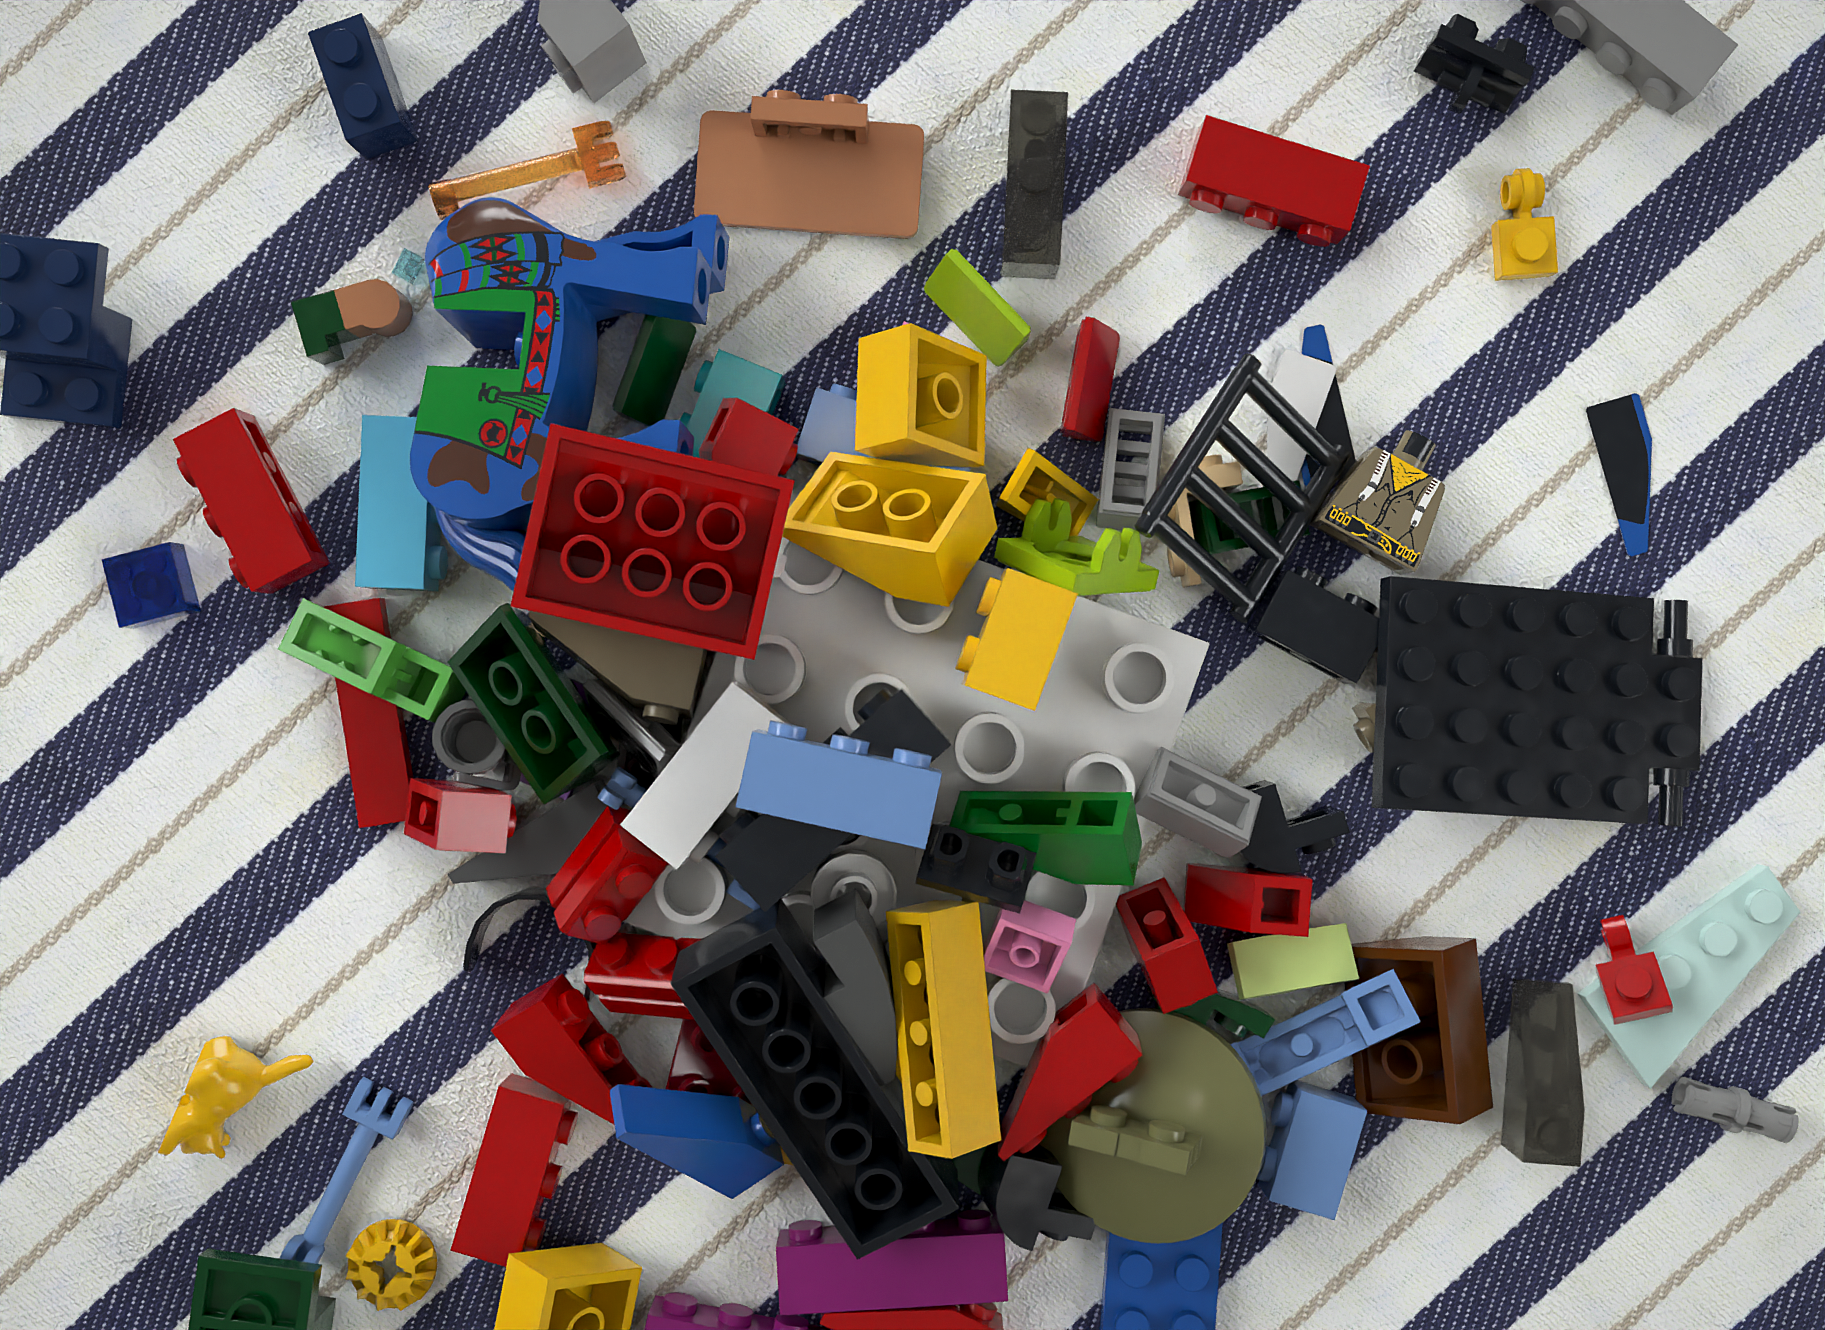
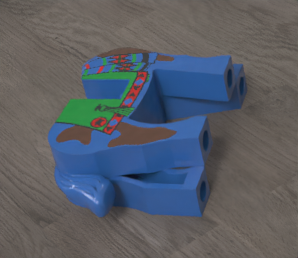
M489 197L481 198L462 206L446 217L432 233L425 251V264L434 309L475 348L514 350L515 361L519 369L427 365L410 451V470L413 481L421 495L435 507L436 517L442 533L453 549L468 564L501 581L512 592H514L550 423L587 432L597 381V321L636 312L706 325L709 294L725 290L730 237L718 215L700 214L692 221L666 231H633L597 241H589L558 230L548 222L509 200ZM662 419L639 432L616 438L693 456L694 436L681 420Z

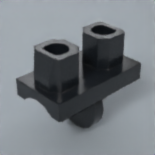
M1460 14L1453 15L1446 26L1440 25L1418 59L1413 72L1437 82L1436 85L1454 93L1448 106V110L1460 114L1470 100L1485 108L1490 107L1505 114L1519 91L1530 81L1535 68L1525 63L1527 46L1511 38L1499 39L1492 48L1475 40L1479 31L1475 21Z
M932 823L915 884L960 896L963 902L977 901L1020 914L1037 853L1025 850L1024 847L1004 841L1000 843L968 834L965 830Z

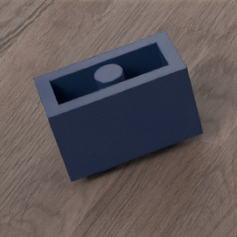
M362 13L308 32L345 140L367 160L419 141L382 36Z

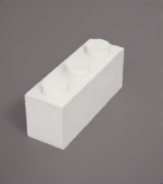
M732 682L620 825L678 870L689 858L698 865L720 836L711 829L725 811L734 818L741 811V808H736L735 806L752 731L757 729L768 731L770 720L788 724L792 723L741 683Z

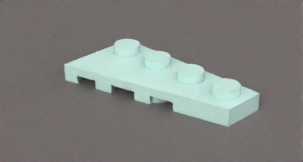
M1757 864L1635 951L1636 955L1654 951L1673 1004V1012L1614 1025L1599 979L1593 981L1577 994L1639 1081L1651 1089L1800 914V910L1770 868Z

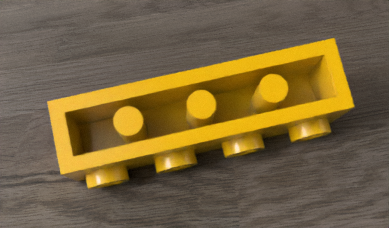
M933 900L886 911L908 1151L953 1159L1001 1140L979 902Z

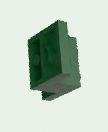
M207 1248L198 1256L188 1330H332L336 1298L318 1295L322 1264Z

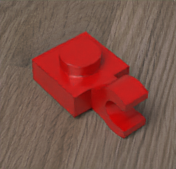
M1624 915L1601 919V934L1611 961L1596 964V973L1613 1024L1616 1025L1673 1012V1004L1654 951L1636 955Z

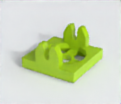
M1054 498L1052 505L1051 502L1044 499H1036L1025 517L1022 537L998 538L994 558H997L999 562L1026 575L1078 593L1077 596L1148 592L1156 588L1159 570L1140 562L1142 546L1138 531L1128 527L1123 528L1121 533L1112 528H1105L1097 543L1083 536H1069L1072 523L1069 502L1060 498Z

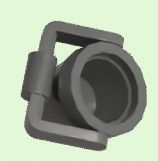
M470 695L469 700H462L448 706L438 716L434 725L432 745L438 759L449 769L459 772H454L452 781L500 791L514 790L519 785L522 772ZM503 759L506 763L503 781L474 776L494 769Z

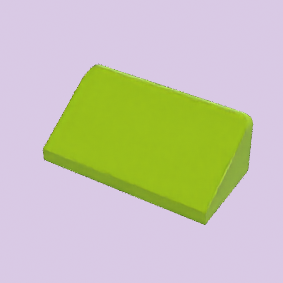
M951 249L946 253L926 281L924 291L977 348L987 355V358L995 366H1002L1028 341L1031 327L956 249Z

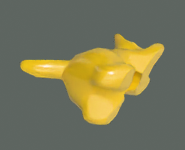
M220 1036L205 1042L185 1088V1095L181 1097L158 1153L167 1156L180 1144L181 1151L184 1154H215L220 1159L224 1158L225 1151L223 1146L229 1145L231 1140L230 1136L224 1131V1122L232 1114L249 1103L263 1087L308 1068L314 1062L309 1055H290L273 1064L264 1065L253 1053L239 1048L230 1036Z

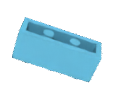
M362 415L355 587L439 592V580H444L446 577L448 554L446 547L440 546L441 528L436 517L435 507L421 495L413 481L410 470V451L417 417Z

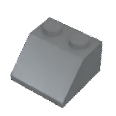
M540 0L537 21L548 38L541 45V48L573 94L582 88L592 102L595 103L647 63L630 24L611 0Z

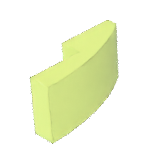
M1346 923L1309 928L1308 937L1273 934L1227 944L1239 1000L1289 993L1299 989L1340 984L1359 979Z

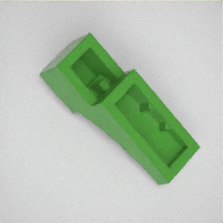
M304 598L278 647V650L434 723H436L438 716L448 706L460 702L466 692V689L449 665Z

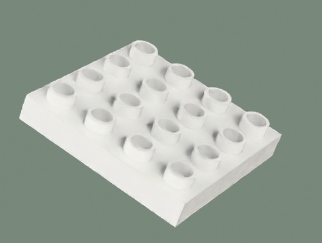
M795 493L791 495L789 508L798 497ZM782 537L779 554L787 556L788 561L782 575L772 580L755 660L716 652L685 741L732 682L741 683L793 725L807 728L805 740L823 743L840 727L848 735L864 722L857 712L883 688L886 687L892 695L903 688L951 743V746L930 764L931 768L942 771L930 830L932 823L940 826H949L960 791L1132 792L1134 800L1157 750L1163 747L1171 751L1210 643L1077 596L1036 710L1033 711L962 685L965 673L955 669L966 637L972 635L978 638L985 621V616L975 612L987 580L990 577L1000 580L1001 574L1006 569L978 560L950 606L946 607L894 597ZM741 809L735 818L725 811L711 830L720 835L747 810ZM1137 814L1141 834L1146 818ZM858 834L849 836L781 897L824 964L828 962L813 942L814 912L810 903L811 881L818 867L833 854L845 850H863L881 858L891 870L897 887L895 909L933 900L961 901L962 899L960 896L915 884L925 849ZM705 856L698 865L689 858L678 870L669 864L653 884L651 890L642 898L629 917L623 922L662 936L674 937L676 940L681 937L703 939L754 910L726 892L734 877L728 870ZM1032 870L1024 900L1075 918L1076 923L1072 944L1048 994L985 971L994 1056L1027 1067L1039 1039L1046 1034L1049 1025L1053 1023L1056 1011L1085 990L1122 885L1073 884ZM979 902L982 943L984 947V943L1000 908ZM886 924L878 932L886 949L891 970Z

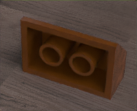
M1422 936L1351 944L1359 979L1346 982L1345 991L1394 969L1421 1021L1352 1055L1356 1100L1367 1110V1114L1462 1124L1492 1109L1493 1099L1476 938Z

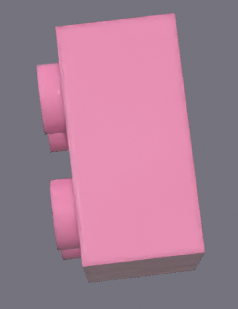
M1025 900L1023 901L1020 914L1000 908L983 947L985 971L1048 994L1072 944L1076 919Z

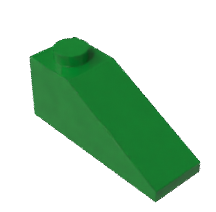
M960 791L949 826L965 830L968 834L1000 843L1004 841L1035 852L1037 854L1032 870L1073 884L1134 886L1142 839L1132 792Z

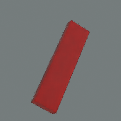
M373 598L324 606V608L391 639L385 598ZM335 677L359 828L405 821L410 778H413L403 709Z

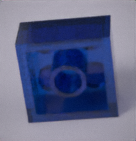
M167 542L101 559L119 628L135 629L201 611L184 544Z

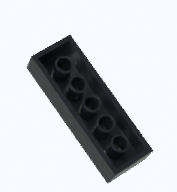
M781 898L766 912L760 907L679 951L670 983L857 1260L959 1209L957 1168L950 1158L908 1151L902 1083L895 1075V1080L884 1084L824 999V963Z

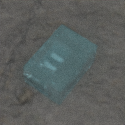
M404 248L391 273L413 285L425 259Z

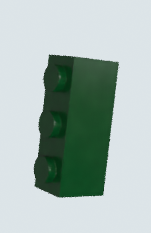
M506 603L499 606L447 663L543 805L595 777L618 757L620 753L610 740L607 731L595 718L578 693L577 687L568 678L547 647L544 638L536 631L526 614L518 608L511 607V604Z

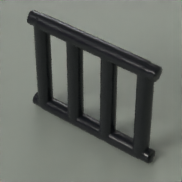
M1249 353L1244 354L1238 365L1232 370L1134 525L1135 530L1145 537L1152 538L1155 535L1233 605L1229 611L1230 614L1241 623H1247L1253 612L1260 605L1352 455L1347 448L1335 444L1332 446L1258 372L1262 363ZM1245 393L1319 465L1304 491L1288 478L1229 420ZM1215 440L1290 511L1275 538L1199 468ZM1185 488L1261 557L1245 585L1168 516Z

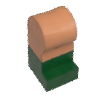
M379 279L362 281L291 302L306 356L322 365L345 359L340 344L375 333L384 337L396 336L405 331L410 325L413 316L412 305L408 298L388 282Z

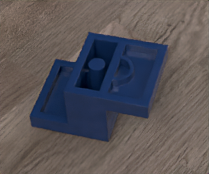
M0 233V357L6 359L0 415L17 419L115 429L122 428L133 319L103 306L109 248L94 242Z

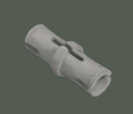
M1681 1077L1674 1086L1672 1104L1675 1105L1673 1108L1675 1112L1719 1123L1720 1127L1725 1131L1740 1133L1742 1130L1753 1132L1783 1143L1790 1142L1797 1132L1799 1118L1798 1115H1795V1108L1757 1099L1750 1096L1749 1092L1745 1089L1731 1086L1728 1089L1714 1087L1688 1077Z

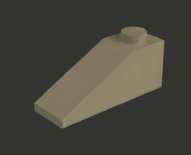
M529 611L528 617L537 631L599 680H602L632 706L643 709V718L669 725H676L678 717L692 720L707 649Z

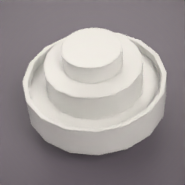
M845 850L831 855L818 867L811 881L810 903L813 912L820 906L856 888L879 931L887 924L886 911L896 908L897 887L891 870L881 858L867 851Z

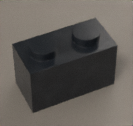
M1297 566L1295 572L1290 570L1280 571L1261 601L1246 632L1342 683L1357 684L1378 645L1379 618L1374 616L1378 608L1371 602L1351 593H1347L1344 599L1324 589L1328 581L1306 568Z

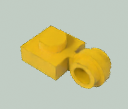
M1530 168L1515 169L1512 175H1505L1501 182V205L1504 210H1512L1513 219L1498 220L1491 225L1495 281L1551 277L1558 273L1554 216L1532 218V209L1540 208L1543 204L1545 182L1541 173H1533Z

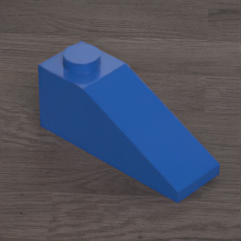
M618 1084L610 1090L616 1138L730 1199H734L784 1165L779 1143L754 1106L739 1097Z

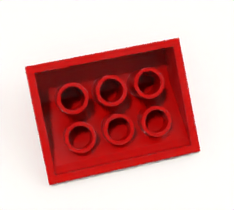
M550 423L510 606L755 660L795 480Z

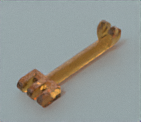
M599 121L572 128L577 148L454 179L449 178L429 183L428 188L439 219L444 220L460 208L458 202L582 170L584 171L589 189L623 180L626 177L623 164L618 163L600 167L599 164L620 156L617 143L607 142L595 146L593 144L595 141L609 138L614 134L610 121Z

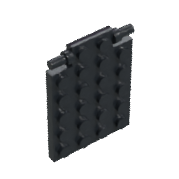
M1396 576L1381 578L1372 808L1648 824L1649 768L1653 769V785L1659 786L1658 825L1682 826L1683 787H1690V771H1700L1703 658H1693V640L1687 639L1688 601L1664 600L1663 638L1657 639V655L1652 654L1654 598Z

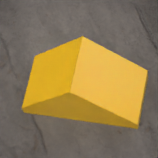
M1027 448L999 497L996 506L1025 522V517L1036 499H1044L1051 502L1052 505L1054 498H1060L1069 502L1072 523L1069 536H1078L1099 499L1038 452Z

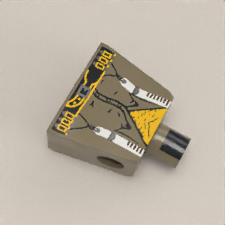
M1406 430L1393 454L1377 447L1365 451L1325 499L1311 521L1310 526L1400 575L1415 572L1420 564L1445 492V485L1441 481L1423 472L1436 447L1435 443L1421 434Z

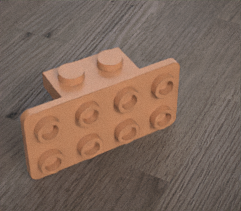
M772 90L767 92L766 97L752 96L751 113L706 111L700 119L694 215L695 217H698L700 214L718 215L723 226L898 239L913 238L917 234L919 222L924 131L915 124L869 121L868 104L858 103L855 97L844 94H829L824 96L823 101L803 100L799 94L792 91Z

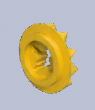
M385 1219L369 1225L356 1237L346 1254L348 1258L346 1280H350L357 1290V1300L366 1299L376 1306L377 1311L385 1308H398L402 1311L407 1306L421 1300L430 1289L437 1272V1255L430 1238L418 1226L400 1219ZM394 1246H396L394 1254L397 1256L396 1265L404 1268V1272H397L391 1281L385 1284L386 1278L383 1277L384 1268L376 1265L375 1261H383Z

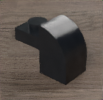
M1263 780L1243 786L1262 797L1249 845L1237 854L1261 869L1279 874L1301 872L1295 849L1301 848L1303 854L1325 851L1336 846L1334 837L1350 833L1344 811L1330 806L1286 820L1275 783Z
M998 1142L987 1145L979 1171V1190L985 1205L1004 1234L1014 1244L1029 1251H1033L1039 1232L1046 1237L1058 1241H1066L1069 1236L1091 1241L1096 1227L1093 1218L1077 1211L1063 1196L1061 1191L1055 1189L1062 1165L1052 1152L1038 1144L1026 1153H1020L1018 1150L1003 1161L998 1156Z

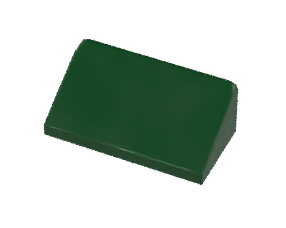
M645 314L612 404L613 410L618 415L647 427L665 419L696 335V327L692 323Z

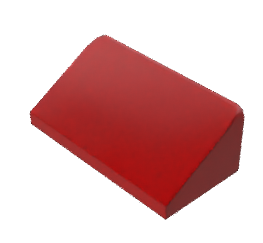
M1086 316L1085 319H1082L1077 330L1060 433H1062L1063 437L1100 442L1104 434L1120 336L1116 330L1093 317Z

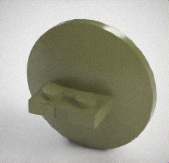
M1155 1008L1119 1011L1139 1037L1142 1056L1138 1058L1136 1068L1120 1082L1111 1083L1109 1080L1092 1093V1100L1079 1114L1069 1119L1062 1116L1049 1126L1045 1137L1039 1145L1052 1152L1062 1165L1056 1186L1063 1196L1077 1211L1093 1218L1094 1224L1114 1235L1144 1243H1174L1200 1236L1224 1222L1238 1209L1253 1187L1262 1167L1266 1149L1267 1126L1262 1097L1252 1073L1237 1051L1223 1037L1203 1023L1173 1011L1163 1014L1161 1009Z

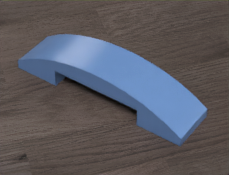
M1394 969L1342 992L1341 995L1272 1026L1264 1039L1255 1034L1230 1045L1246 1063L1262 1097L1400 1033L1421 1021Z

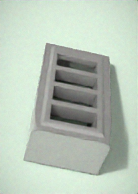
M1109 408L1098 497L1097 527L1123 530V528L1129 527L1135 530L1134 525L1159 486L1165 414ZM1120 431L1150 435V443L1119 440L1118 433ZM1116 454L1148 458L1147 464L1116 461ZM1114 477L1145 481V487L1114 484ZM1112 500H1115V501H1123V502H1131V503H1140V504H1142V506H1139V505H1130V504H1121V503H1112Z

